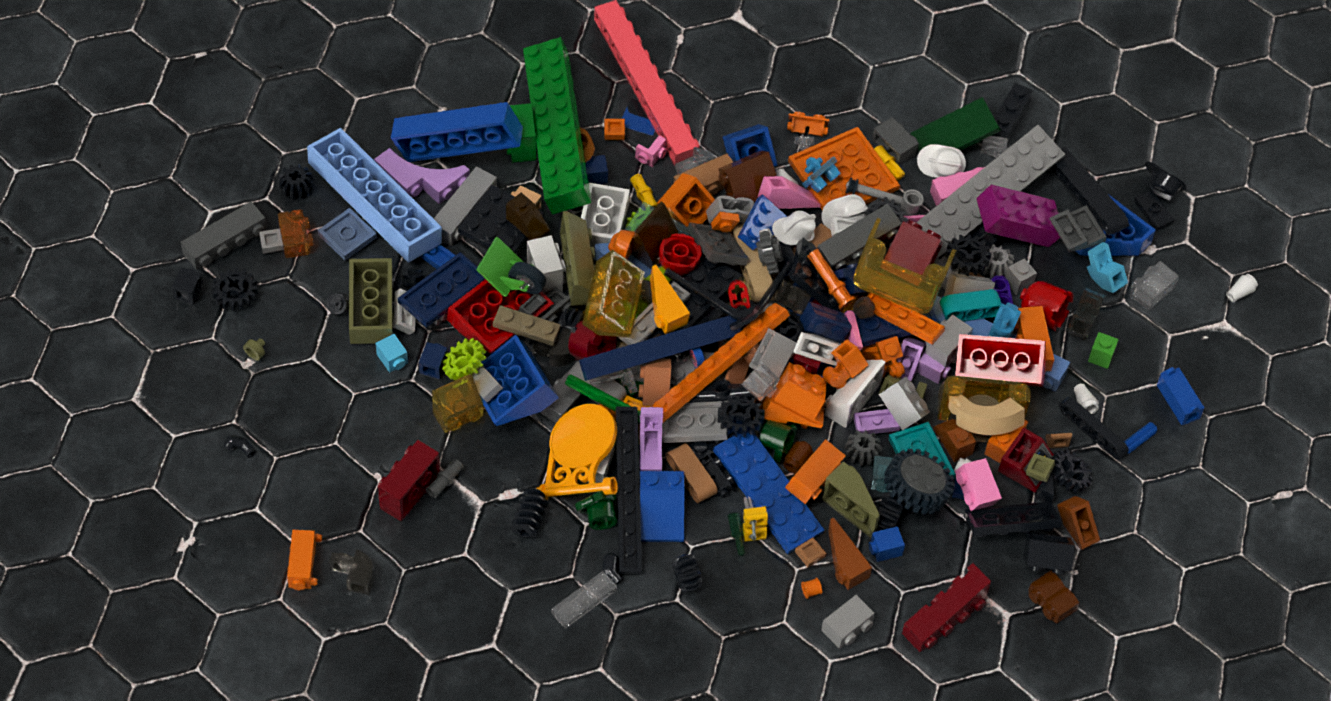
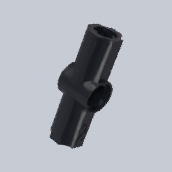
M719 380L713 386H706L690 401L691 403L727 401L728 397L736 399V395H739L740 398L747 395L748 400L755 398V401H757L756 384L754 382L731 384L727 380Z

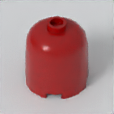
M1037 281L1028 288H1024L1021 292V308L1043 306L1047 328L1056 331V328H1060L1069 314L1066 308L1068 302L1073 303L1074 295L1072 292L1047 282Z

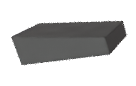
M534 294L520 306L518 311L533 315L546 303V299L540 294Z

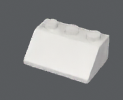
M866 360L869 365L861 373L857 374L854 378L850 377L846 380L847 383L844 387L836 388V393L829 395L824 403L826 406L825 416L847 428L853 420L854 413H859L881 385L885 367L884 360Z

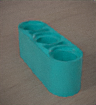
M994 289L951 294L940 300L945 320H948L951 315H954L961 321L996 317L1001 305L998 292Z

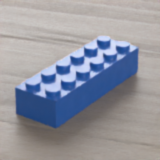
M508 102L394 118L391 139L406 161L413 162L520 147L523 126Z

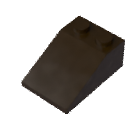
M662 201L634 232L632 255L650 269L654 265H660L659 248L662 240L670 238L672 234H678V230Z

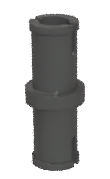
M453 459L443 471H439L437 478L426 488L427 494L432 498H437L445 487H449L453 483V479L464 469L463 464L459 460Z

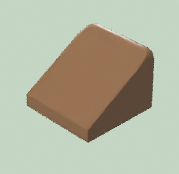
M1072 433L1046 434L1047 446L1049 448L1069 447L1073 435Z

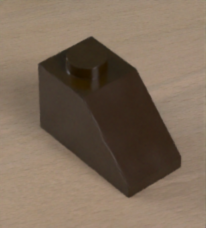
M522 192L506 203V219L530 240L542 238L550 232L537 206Z

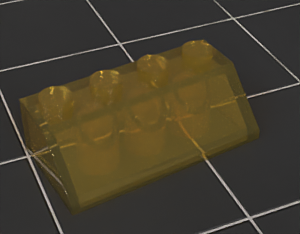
M611 250L597 260L582 325L597 335L630 337L645 272L614 250Z

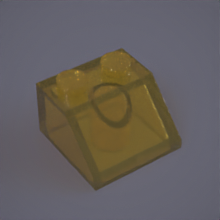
M471 374L432 391L433 414L444 433L455 431L468 422H475L483 416V403Z

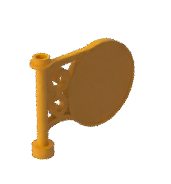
M583 404L572 408L557 421L550 435V454L545 484H541L540 487L536 488L545 494L546 497L544 499L548 501L549 497L599 491H603L605 495L617 493L618 484L615 477H605L600 483H596L595 479L599 464L609 454L617 437V425L608 410L596 404ZM557 461L562 467H559L554 473L555 463ZM554 476L559 481V483H554ZM579 478L583 483L589 481V484L578 485L577 479Z

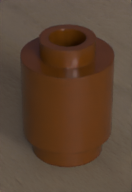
M805 441L795 442L784 458L783 466L785 469L796 474L813 454L812 447Z

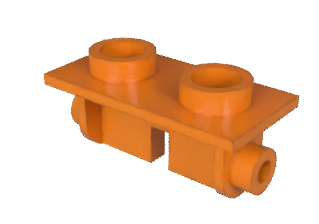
M802 112L789 113L788 120L792 122H788L787 130L805 134V128L810 127L809 135L821 137L827 135L828 127H824V125L828 126L829 119H825V116L813 115L811 117L805 116V113Z

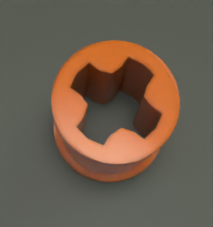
M817 577L813 580L801 582L802 591L806 599L822 594V587Z

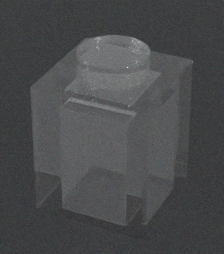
M761 362L747 376L742 385L761 402L766 396L770 398L778 390L776 385L781 379Z

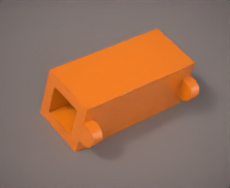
M292 530L287 574L289 588L304 590L305 588L311 589V586L317 585L318 579L312 576L316 542L322 541V535L315 534V531Z

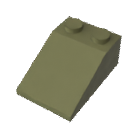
M842 462L826 478L822 500L871 538L872 533L877 530L880 515L858 471L853 466H848L845 462Z

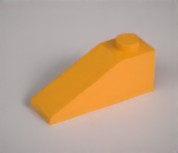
M657 265L652 266L650 283L654 321L658 328H661L665 334H668L687 325L690 312Z

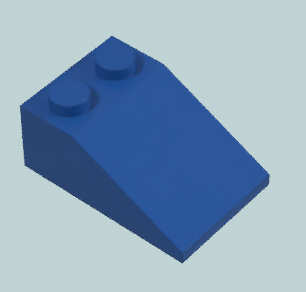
M640 471L641 542H684V471Z

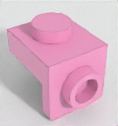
M659 135L649 149L638 144L636 146L635 158L642 164L653 167L659 158L662 159L667 152V148H665L666 139Z

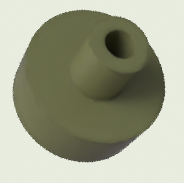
M261 338L257 341L249 339L244 344L243 349L249 357L259 361L265 355L263 346L266 343Z

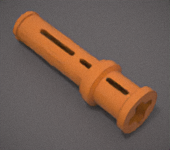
M819 249L812 251L807 257L829 288L828 293L834 296L839 304V309L842 310L850 306L856 298L851 296L845 288V282L838 279Z

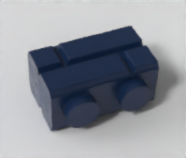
M808 302L800 315V321L805 331L840 343L843 342L851 329V324L845 313L813 302Z

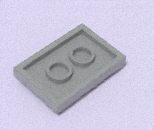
M722 401L686 403L663 423V443L728 440L727 428L721 429V423L717 422L718 407H721Z

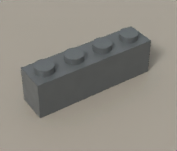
M251 201L181 241L183 255L196 270L206 267L215 259L225 256L234 248L244 245L255 236H259V232L267 230L266 219Z
M887 203L818 245L817 249H819L833 271L840 270L850 260L854 259L856 261L865 254L864 252L870 248L872 250L878 248L885 239H893L902 223Z

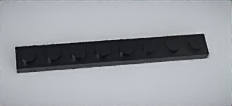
M616 406L619 574L641 575L638 407Z

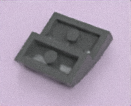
M1087 205L1073 212L1065 210L1050 217V222L1069 252L1086 249L1106 241V235Z

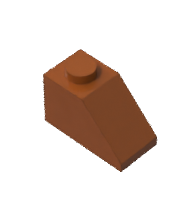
M950 419L933 427L953 462L973 455L976 440L971 432L956 425V420Z
M1074 496L1057 504L1063 525L1080 549L1100 541L1089 501Z

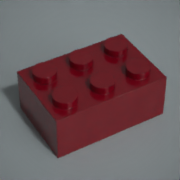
M419 440L413 446H408L403 458L400 461H396L388 476H384L378 483L380 509L402 522L426 493V488L437 478V474L440 471L439 452Z

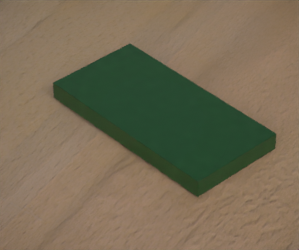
M981 97L910 134L919 143V152L928 145L948 146L961 151L999 132L1000 128L985 100Z

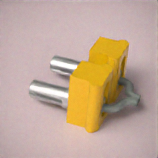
M748 496V501L747 497H745L742 530L744 541L767 539L766 525L768 524V513L766 507L753 508L751 497Z

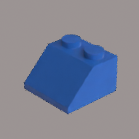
M758 124L722 136L726 152L733 162L761 150L768 151L773 166H777L767 126Z

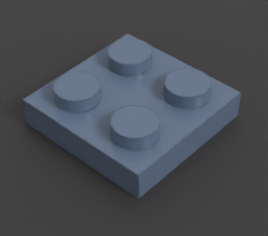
M348 208L318 230V236L344 260H347L377 238V233L351 208Z

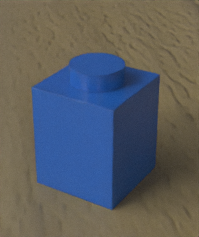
M898 526L872 533L869 550L872 555L875 554L877 562L903 555L905 544Z

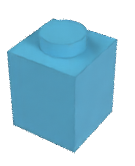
M395 334L376 343V354L389 373L402 369L408 364L407 351Z

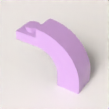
M641 407L639 478L640 471H662L663 407Z

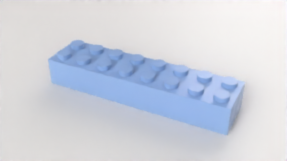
M341 128L307 146L308 163L408 263L442 244V227Z

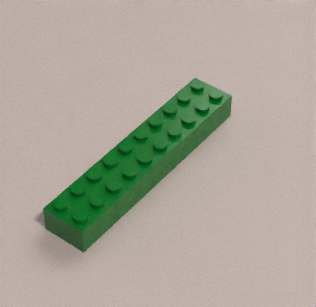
M559 37L523 48L544 200L552 214L591 203L569 54L562 38Z

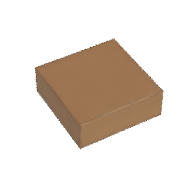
M814 537L795 548L796 554L808 568L826 557V552Z

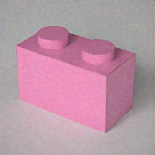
M986 458L963 464L955 471L956 480L962 488L965 503L969 506L970 511L993 506L1002 499Z

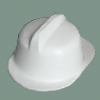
M928 145L919 152L917 164L925 175L938 178L964 172L966 159L959 149L942 145Z
M858 195L843 196L828 202L824 206L821 213L822 222L830 229L829 219L832 216L859 221L866 217L865 210L868 207L865 201Z
M798 210L788 217L775 221L772 226V232L780 242L787 245H797V242L803 237L809 242L815 236L816 216L815 214L809 215L804 211Z

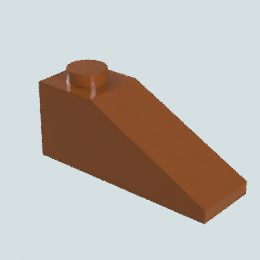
M833 517L829 522L828 533L835 576L841 585L844 584L849 590L870 578L872 566Z

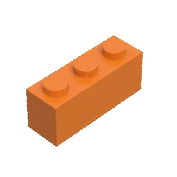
M1043 306L1018 308L1021 314L1014 328L1017 329L1016 339L1046 341L1045 372L1051 371L1054 355Z
M825 439L785 488L804 504L810 498L815 500L822 492L820 486L825 487L826 478L841 464L846 455Z

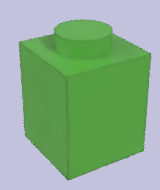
M1098 332L1088 362L1108 369L1119 339Z

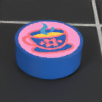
M701 348L689 350L695 368L699 367L705 361Z

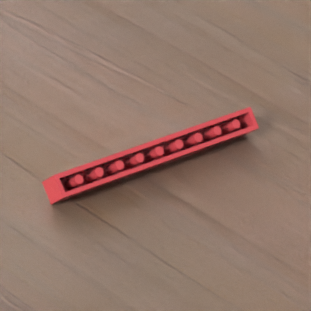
M617 0L594 7V20L657 135L666 139L665 148H667V153L674 166L696 160L698 150L700 149L697 139H693L689 125L684 123L682 112L674 105V98L672 94H668L664 80L659 78L657 67L650 62L649 53L643 49L640 37L635 35L633 24L627 20L624 8L619 6Z

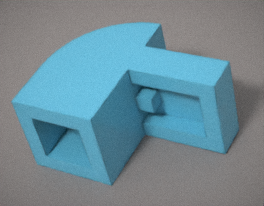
M1102 242L1087 252L1091 264L1087 267L1091 278L1102 289L1114 293L1128 284L1124 265L1113 262L1107 243Z

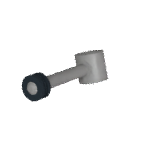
M852 177L846 183V193L852 192V194H855V192H859L876 198L880 197V199L887 197L889 202L894 199L896 204H901L900 210L906 211L903 216L917 215L924 201L923 195L913 189L907 190L901 197L858 184L859 179L855 180L854 178L853 180Z

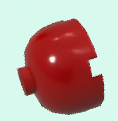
M672 234L670 238L662 240L659 248V262L664 270L670 268L681 276L688 275L698 266L701 258L700 245H697L694 242L695 239L686 234Z

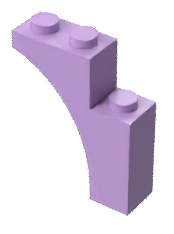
M390 148L374 159L411 197L419 195L424 190L438 204L449 200L470 175V170L465 165L451 169H429L414 165L399 157Z

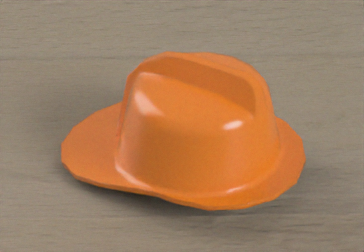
M621 230L614 234L608 245V249L616 257L623 260V265L626 264L629 256L632 254L635 231Z

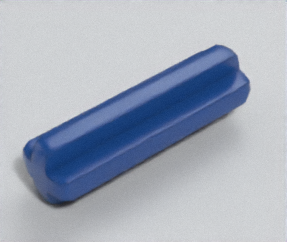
M1149 422L1126 439L1124 442L1128 447V453L1156 434L1157 426Z

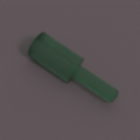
M735 512L729 514L727 518L732 538L736 541L738 555L743 556L745 554L742 542L744 534L740 513Z

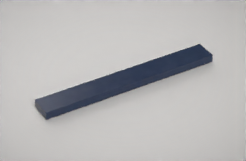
M726 316L580 359L579 363L584 379L587 381L732 338L742 329L740 327L731 330L729 325L737 320L731 316Z

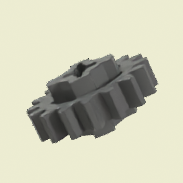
M769 228L759 230L760 241L756 242L760 262H762V266H767L770 275L779 273V262L783 261L779 240L777 237L773 238Z

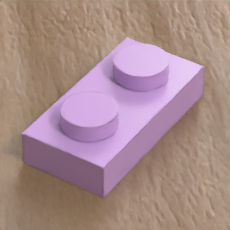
M889 409L860 412L853 415L856 431L858 430L861 433L865 429L868 432L867 434L900 430V426Z

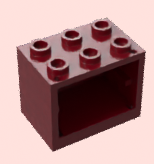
M911 220L908 223L903 221L880 267L922 287L944 242L940 240L941 236L929 229L926 233L922 231L923 227Z

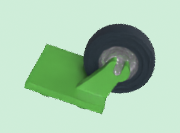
M498 237L494 239L476 269L504 297H507L510 290L539 294L546 285L544 274L534 265L523 262Z

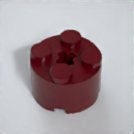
M589 319L580 321L575 326L578 327L575 333H571L569 338V352L577 361L614 350L617 345L616 329Z

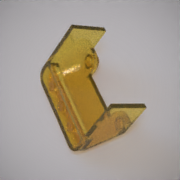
M877 218L854 272V284L860 289L918 313H928L933 308L956 250L952 249L945 267L938 264H930L925 268L923 275L915 273L883 259L886 251L885 245L882 241L875 239L881 221L880 218Z

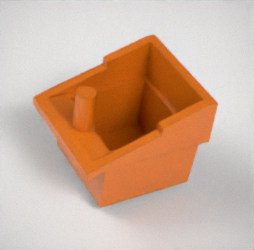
M789 362L778 381L773 379L764 393L762 407L765 410L764 419L784 424L788 421L798 423L804 429H807L808 426L822 428L827 382L820 375H813L807 372L801 365H794Z

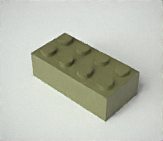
M392 258L349 259L350 344L377 343L393 334Z

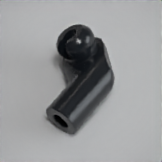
M608 553L604 557L602 571L614 585H617L623 580L616 571L618 557L614 553Z

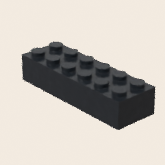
M705 257L698 264L697 268L685 278L728 304L730 302L728 294L729 285L734 280H742V274L725 263H711ZM735 285V289L732 292L738 294L742 291V288L739 285ZM681 286L690 293L689 299L683 303L690 312L687 325L672 332L695 326L715 306ZM658 328L648 339L665 335L661 328Z

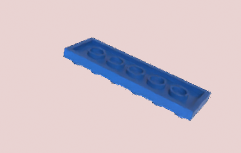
M747 433L745 438L742 434H739L737 437L732 436L714 447V453L747 499L748 496L751 497L753 507H766L768 513L767 527L787 555L809 539L823 534V527L807 505L785 488L789 480L755 433L753 436Z

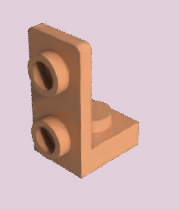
M758 343L728 368L725 380L731 384L744 383L749 364L759 347Z

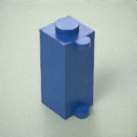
M1171 367L1162 372L1157 387L1181 426L1200 419L1204 406L1180 368L1175 369Z

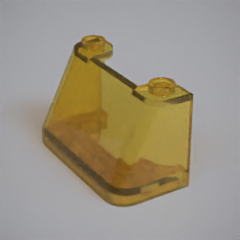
M965 376L947 377L939 388L937 420L948 421L951 414L948 407L949 396H959L961 394L967 399L975 395H988L995 398L999 403L1012 398L1025 408V419L1030 404V388L1021 382Z

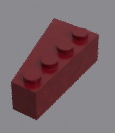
M974 563L967 568L968 573L963 578L958 575L952 581L946 593L940 591L932 600L930 607L926 604L904 623L902 634L919 652L925 648H932L937 643L939 637L950 634L956 624L964 623L974 610L979 611L986 605L991 581Z

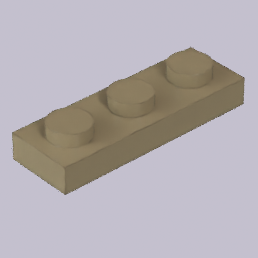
M501 305L493 321V327L551 346L554 345L561 326L560 324Z

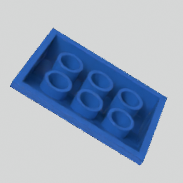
M517 335L481 362L485 369L503 387L489 402H486L476 391L496 426L541 412L559 398L531 350Z

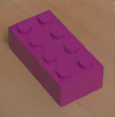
M992 184L976 198L985 232L1050 247L1060 238L1050 222V217L1058 214L1055 200Z

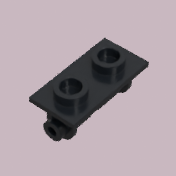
M707 453L710 459H704L700 462L711 478L716 477L713 481L717 487V495L724 498L729 495L730 489L736 493L737 490L733 486L736 482L729 472L727 474L723 472L722 468L724 465L717 456L713 458Z

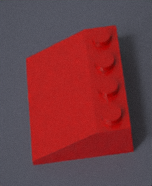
M485 279L448 308L446 319L461 335L469 340L471 338H474L476 341L478 340L484 346L483 348L492 354L516 335L493 327V321L500 305L518 311L520 306L534 294L520 290H510L507 297H504ZM542 291L539 294L546 299V303L532 316L539 317L554 304Z

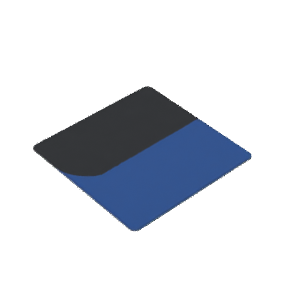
M630 99L622 119H625V128L652 136L655 129L638 100Z

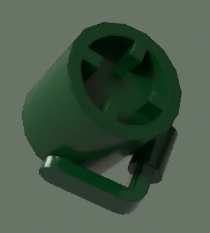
M770 420L765 423L760 435V442L765 448L775 451L774 461L778 463L783 461L794 444L797 427L793 424L788 426Z
M599 491L575 504L577 512L588 515L589 527L594 530L609 529L617 523L614 506L615 494L605 495L603 491Z

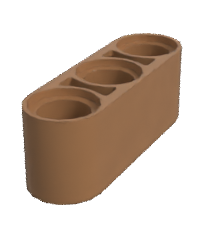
M685 443L666 453V459L673 471H684V487L696 503H700L717 494V487L713 479L688 444Z

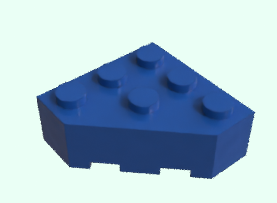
M1111 197L1125 213L1129 222L1128 228L1112 235H1108L1103 230L1106 235L1105 243L1109 245L1111 256H1139L1151 245L1156 229ZM1095 246L1078 250L1075 252H1077L1079 255L1088 256L1087 252Z

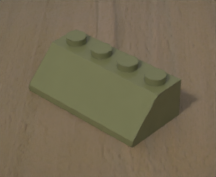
M563 211L560 239L566 267L571 306L596 304L597 296L601 295L600 283H596L595 277H598L597 265H593L592 260L595 259L594 246L590 247V241H592L591 228H587L586 220L568 211Z

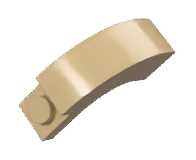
M957 390L949 393V410L952 414L956 415V425L964 430L982 435H998L1011 432L1024 425L1025 408L1012 398H1008L997 405L980 406L969 401Z

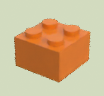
M682 173L660 198L657 205L662 201L676 227L680 231L689 233L687 231L689 223L703 224L708 218L706 210L715 199L696 177Z

